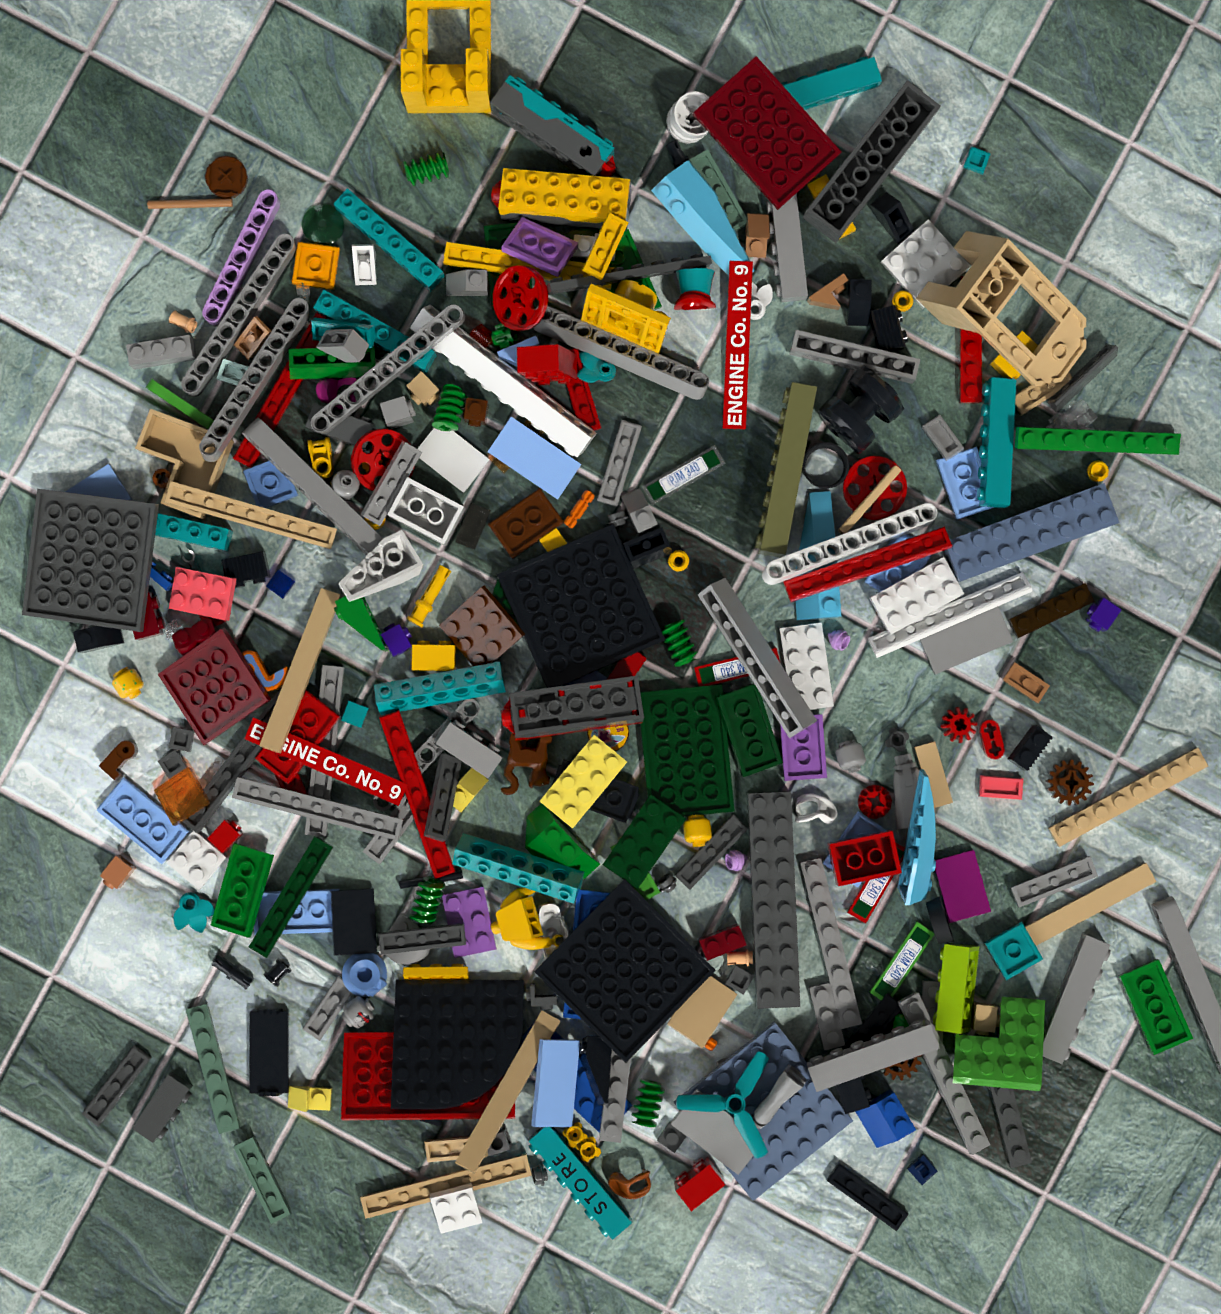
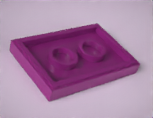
M974 850L935 860V873L949 923L991 912Z

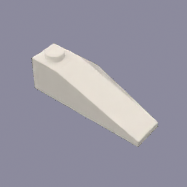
M400 530L382 539L378 546L369 552L339 582V586L348 601L351 602L399 585L420 575L423 563L404 532Z

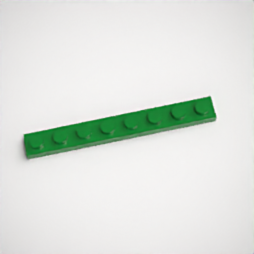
M1016 427L1015 448L1179 455L1181 434Z

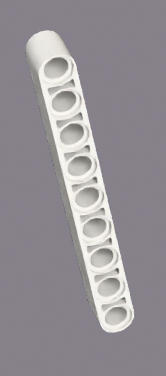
M924 503L773 560L763 570L762 578L765 583L774 585L929 526L937 517V509L933 504ZM921 512L927 513L929 519L924 518ZM903 519H907L910 522V526L905 525ZM884 526H888L892 533L886 532ZM865 533H869L873 540L867 539ZM846 540L853 542L854 547H849ZM827 547L834 549L835 554H830L827 551ZM808 555H813L816 558V562L809 560ZM789 562H794L797 565V569H792L789 566ZM769 569L776 570L778 576H772Z

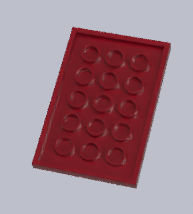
M757 56L693 112V116L777 210L841 154L840 149Z

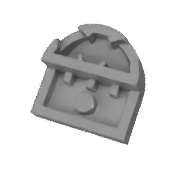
M400 913L389 931L422 928V926H419L406 915ZM430 949L385 955L396 963L408 966L421 963L427 957Z

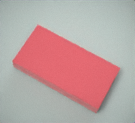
M980 775L979 797L1022 800L1023 778Z

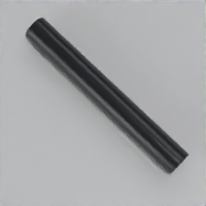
M462 870L456 871L437 879L443 882L463 879ZM423 877L400 880L399 886L400 889L416 887L418 882H425Z

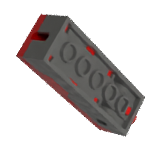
M638 676L509 693V700L501 710L502 725L515 735V741L642 723L644 714Z

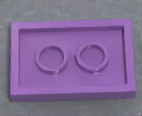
M522 217L502 245V252L558 277L577 250L578 242Z
M822 714L814 715L817 722L791 738L788 737L780 724L784 781L827 778Z
M484 886L444 894L442 900L447 924L464 923L466 945L452 947L454 958L496 950Z

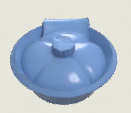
M374 953L354 954L347 959L343 966V983L354 995L374 997L375 994L387 985L386 965Z

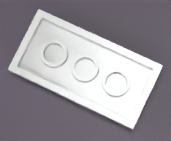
M942 557L869 599L889 635H892L964 595V592L945 558Z
M822 622L779 628L785 671L809 709L833 707Z

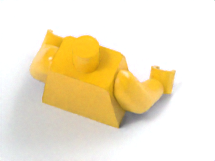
M519 887L512 891L502 901L500 910L496 912L497 921L491 923L492 932L494 934L501 933L504 941H510L511 945L526 950L550 948L551 945L558 947L560 944H556L555 940L557 937H563L562 935L555 934L551 939L550 937H539L543 936L533 896H530L536 891L524 887Z

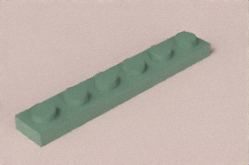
M208 1003L188 1008L186 1013L218 1132L221 1134L239 1129L241 1125Z

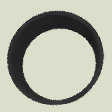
M829 442L818 443L812 446L804 456V475L812 485L818 488L829 489L836 487L844 481L848 474V457L844 450L836 444ZM818 449H831L842 459V476L832 485H817L807 476L806 461L810 454Z
M940 896L926 902L938 944L954 942Z

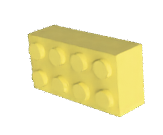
M593 735L542 797L540 802L571 828H574L625 766L627 761L597 736Z

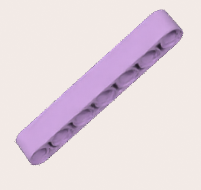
M267 189L259 194L206 301L202 314L204 319L211 325H219L230 309L280 208V200L272 190ZM268 197L274 198V202L271 205H265L264 202ZM264 216L265 221L262 224H256L255 220L257 217ZM249 235L256 236L255 241L252 243H246V238ZM239 254H246V259L243 262H237ZM231 272H236L237 278L233 281H228V275ZM222 291H227L228 295L226 299L219 300V293ZM212 310H218V316L215 319H209V313Z

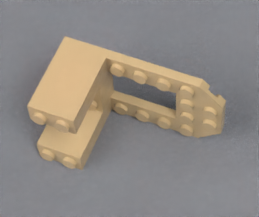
M966 231L954 246V249L971 265L968 272L956 288L928 281L916 299L942 324L979 333L1031 385L1039 386L1045 383L1062 382L1086 349V339H1084L1086 317L1008 238ZM1020 285L1056 321L1033 353L997 318Z

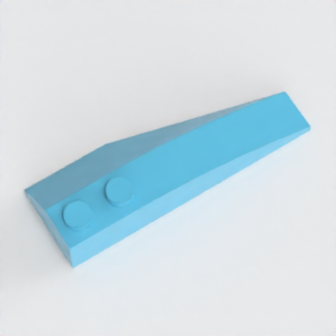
M689 160L666 175L651 190L690 237L708 256L711 255V259L726 274L729 275L730 261H750L743 246L740 245L736 237L737 234L734 228L731 227L727 219L728 216L725 210L722 209L718 201L719 198L716 192Z
M830 491L809 493L799 551L835 537ZM827 547V551L834 555V549ZM809 554V560L816 562V558ZM835 561V562H833V563L827 564V565H825V566H822V567H820V568L814 569V570H812V571H815V570L824 568V567H826V566H829V565H832V564H835V563H838V562ZM839 586L795 601L797 620L841 617Z
M924 769L919 770L901 865L902 873L899 875L897 886L905 905H911L926 899L927 892H930L932 887L931 872H934L936 867L934 859L936 841L934 803L929 778Z

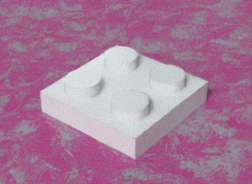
M193 831L167 861V864L200 890L226 860L227 856L221 853L200 833L198 834Z
M472 1183L430 1193L431 1204L441 1234L482 1223V1216Z

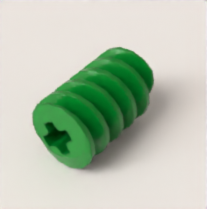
M436 152L435 159L428 154L427 161H424L420 156L418 163L412 158L410 166L405 160L403 161L407 180L413 186H416L417 179L421 184H424L425 177L430 182L433 181V175L438 180L441 179V173L446 178L449 177V169L444 152L443 157Z
M445 384L440 394L441 399L438 401L432 427L440 431H457L459 426L455 423L461 422V418L458 416L463 415V410L460 408L465 407L466 404L463 401L468 397L460 387L453 384Z
M685 619L665 626L666 629L662 631L663 635L669 636L664 642L672 643L668 651H675L671 659H678L674 667H680L697 660L693 657L698 652L690 650L695 644L687 643L691 635H684L688 627L680 626L685 622Z
M425 876L423 877L425 882H418V886L423 888V890H416V894L421 896V898H414V902L419 905L412 906V910L417 913L410 914L409 917L419 923L433 924L437 919L436 913L439 911L438 905L441 904L440 897L443 896L442 889L445 888V883L440 879Z
M640 1079L639 1082L645 1086L637 1089L643 1095L636 1096V1099L641 1103L634 1104L633 1106L639 1111L632 1113V1116L637 1119L632 1121V1123L645 1127H656L657 1122L653 1119L659 1118V1114L655 1111L661 1109V1106L656 1102L663 1101V1097L659 1094L665 1093V1089L661 1087L663 1084L659 1082Z

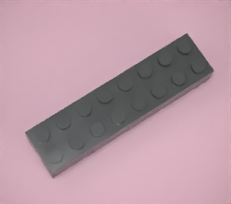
M907 80L806 210L803 219L837 243L927 127L941 105Z

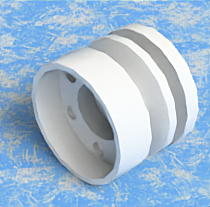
M697 91L688 92L672 105L667 113L666 123L668 131L673 138L679 142L690 144L698 142L709 133L693 116V112L708 100L709 96Z

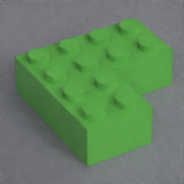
M1002 996L999 1038L956 1034L953 1083L1040 1091L1042 1085L1045 1000Z

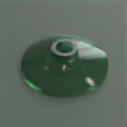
M319 204L313 206L303 217V233L313 244L332 245L343 234V217L331 205ZM321 220L326 221V225L323 227L318 225Z

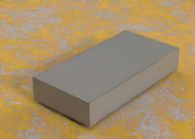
M938 415L922 426V429L945 461L964 450L963 445L941 415Z

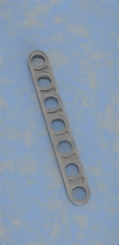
M475 699L464 700L415 752L422 774L444 751L443 748L435 744L434 739L446 721H451V719L458 717L466 728L480 712L478 701ZM473 702L476 704L477 709L475 713L468 714L465 712L464 707L466 703ZM426 748L433 752V757L429 761H425L421 757L422 750ZM398 772L392 778L400 780ZM375 796L373 800L374 806L380 811L388 810L394 805L389 802L388 806L380 807L377 803L378 797Z

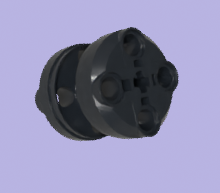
M865 365L858 369L847 381L849 388L856 396L849 405L840 398L832 396L818 410L827 428L857 454L865 450L875 439V434L867 424L874 415L889 424L904 410L894 388Z

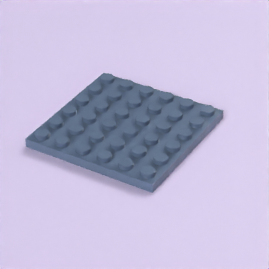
M775 1021L682 1094L692 1095L696 1089L705 1095H720L724 1098L734 1094L736 1083L758 1051L766 1054L769 1060L751 1094L744 1098V1110L750 1115L754 1114L759 1104L771 1092L788 1064L795 1067L806 1078L807 1081L804 1086L782 1104L770 1122L761 1129L757 1128L765 1141L764 1144L768 1153L760 1158L753 1156L739 1175L725 1166L752 1201L757 1199L853 1122L849 1114H845L843 1107L828 1088L816 1092L806 1060ZM732 1098L729 1101V1107L732 1110L739 1108V1100Z

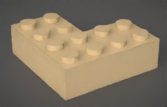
M150 409L135 449L175 464L160 503L205 520L207 515L205 513L164 502L170 481L215 494L234 441L231 439L217 461L207 462L203 459L199 449V444L207 433V429ZM212 446L205 449L206 453L215 451V447Z

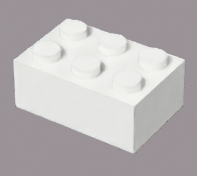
M407 477L387 515L446 546L465 511V507Z

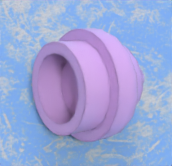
M839 629L828 633L829 642L833 649L843 651L848 646L850 636L847 635L846 631Z
M732 850L725 855V864L730 871L741 870L748 860L745 854L737 850Z

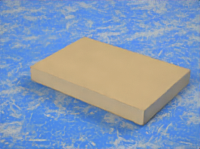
M710 976L671 1016L667 1025L703 1048L737 994Z

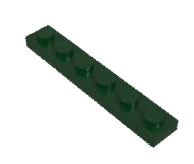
M314 836L250 943V949L268 958L334 848L332 845Z

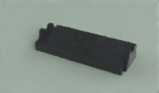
M563 759L562 765H559L552 785L570 765V761ZM614 778L588 810L627 823L639 796L637 793L640 787Z
M257 1009V1011H250L249 1093H257L259 1097H275L283 1093H289V1011H283V1009Z

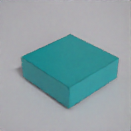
M971 146L963 168L983 175L991 153Z
M348 701L341 721L362 728L369 708Z

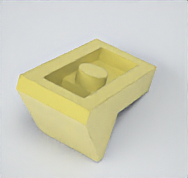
M471 768L457 784L453 807L462 813L489 780Z
M289 1086L288 1108L303 1112L308 1110H331L332 1088Z

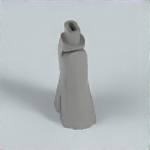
M911 753L894 757L896 763L894 769H897L894 771L893 777L897 830L909 828L919 769L916 767V762L912 761Z
M790 1064L780 1075L771 1092L759 1104L754 1114L751 1115L756 1127L759 1129L766 1126L782 1104L797 1093L807 1081Z

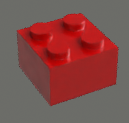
M709 1157L705 1159L699 1158L693 1163V1168L690 1171H683L675 1178L677 1180L674 1182L675 1191L691 1212L726 1185L723 1175Z

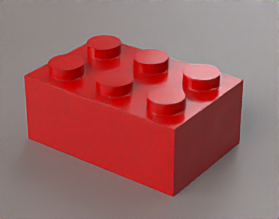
M559 344L517 347V373L525 376V379H531V382H538V385H550L552 381H558V384H570L571 380H577V354Z
M892 830L827 843L835 883L838 887L902 873Z

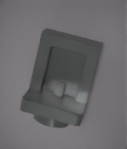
M531 983L530 988H526L527 1001H531V1007L540 1006L541 1010L553 1009V1005H557V994L536 995L535 983Z

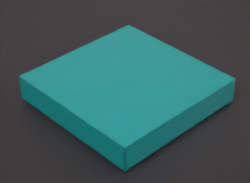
M1021 921L984 942L1005 980L1043 960Z

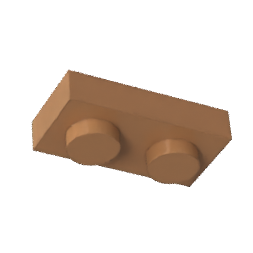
M1015 662L1012 663L1002 681L1035 703L1041 701L1050 687L1049 684Z

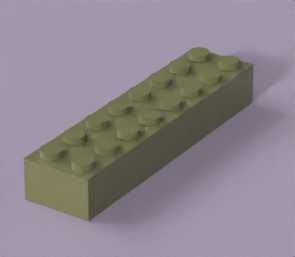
M792 382L790 387H786L784 390L782 403H786V405L780 411L778 424H782V426L776 432L774 444L778 445V448L772 453L770 465H774V469L768 475L767 486H770V490L766 492L763 501V507H766V512L762 513L760 517L759 527L762 528V533L757 535L755 548H758V554L778 558L786 555L817 391L816 386Z

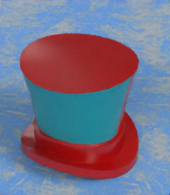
M707 268L677 270L676 276L679 283L680 296L674 303V309L696 310L716 308V304L711 301L710 296L715 271Z

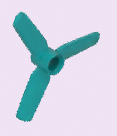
M760 1051L755 1054L736 1083L734 1094H730L726 1098L720 1095H678L676 1099L677 1109L701 1112H720L726 1110L728 1113L734 1114V1124L755 1158L765 1156L768 1150L751 1115L744 1110V1098L751 1094L769 1057ZM732 1098H737L740 1102L737 1110H732L729 1107V1101Z

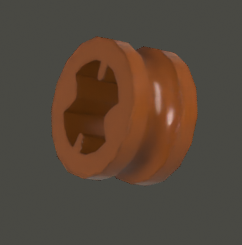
M158 469L153 474V482L156 486L165 489L168 481H163V484H160L161 481L158 479V476H163V473H166L169 481L171 472L166 469Z

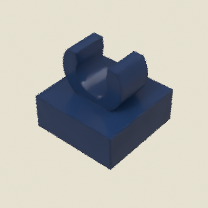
M923 1154L907 1167L921 1185L938 1172Z

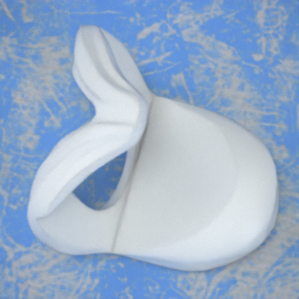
M809 793L799 796L795 801L797 815L795 821L797 823L807 822L819 817L824 823L831 824L837 817L836 807L825 797ZM808 801H814L818 804L816 812L801 815L799 804Z

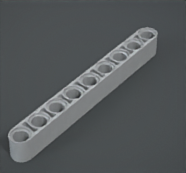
M281 234L276 238L183 377L181 387L188 395L195 397L204 391L220 367L222 360L226 358L296 253L297 245L291 235ZM290 241L291 246L289 249H281L283 242ZM277 258L280 260L278 266L270 267L272 259ZM261 276H267L268 281L265 284H258V279ZM249 294H256V299L253 302L246 301ZM238 311H244V317L236 320L235 314ZM231 328L233 330L232 335L228 338L223 337L224 330ZM214 346L221 347V351L217 355L211 354ZM204 363H208V371L205 373H201L200 366ZM191 381H197L195 390H188V384Z
M295 298L290 302L201 440L199 449L205 461L215 462L220 458L310 316L308 303L304 299ZM297 308L304 309L302 313H295L294 311ZM286 325L293 326V329L290 331H286L283 328ZM276 342L282 343V346L279 348H274L272 345ZM265 359L271 360L269 365L261 364ZM252 377L260 378L256 383L250 382ZM242 394L249 395V398L246 400L238 399ZM232 411L238 413V415L234 418H229L227 416ZM219 429L227 430L222 436L216 434ZM210 446L215 447V451H214V452H212V453H206V452H205V449H206L207 447H210Z
M457 305L446 307L317 412L311 419L312 429L321 434H326L334 429L462 325L465 320L464 311ZM454 310L460 312V317L456 321L449 319L450 313ZM436 324H442V333L434 334L433 327ZM420 337H424L427 340L423 348L416 346V341ZM409 351L410 358L402 362L399 357L401 352ZM387 364L393 366V372L390 375H384L383 368ZM375 378L377 381L376 386L369 389L366 384L367 380ZM354 391L360 393V398L357 402H351L350 395ZM341 404L343 406V413L336 416L333 411L334 407ZM321 418H325L327 421V425L323 429L317 427V422Z
M547 306L542 320L533 327L535 331L587 352L695 400L703 398L708 388L709 378L706 374Z
M256 418L242 432L244 437L365 555L378 546L383 538L260 418Z
M1173 896L1151 904L1152 910L1221 1074V1009L1179 907Z

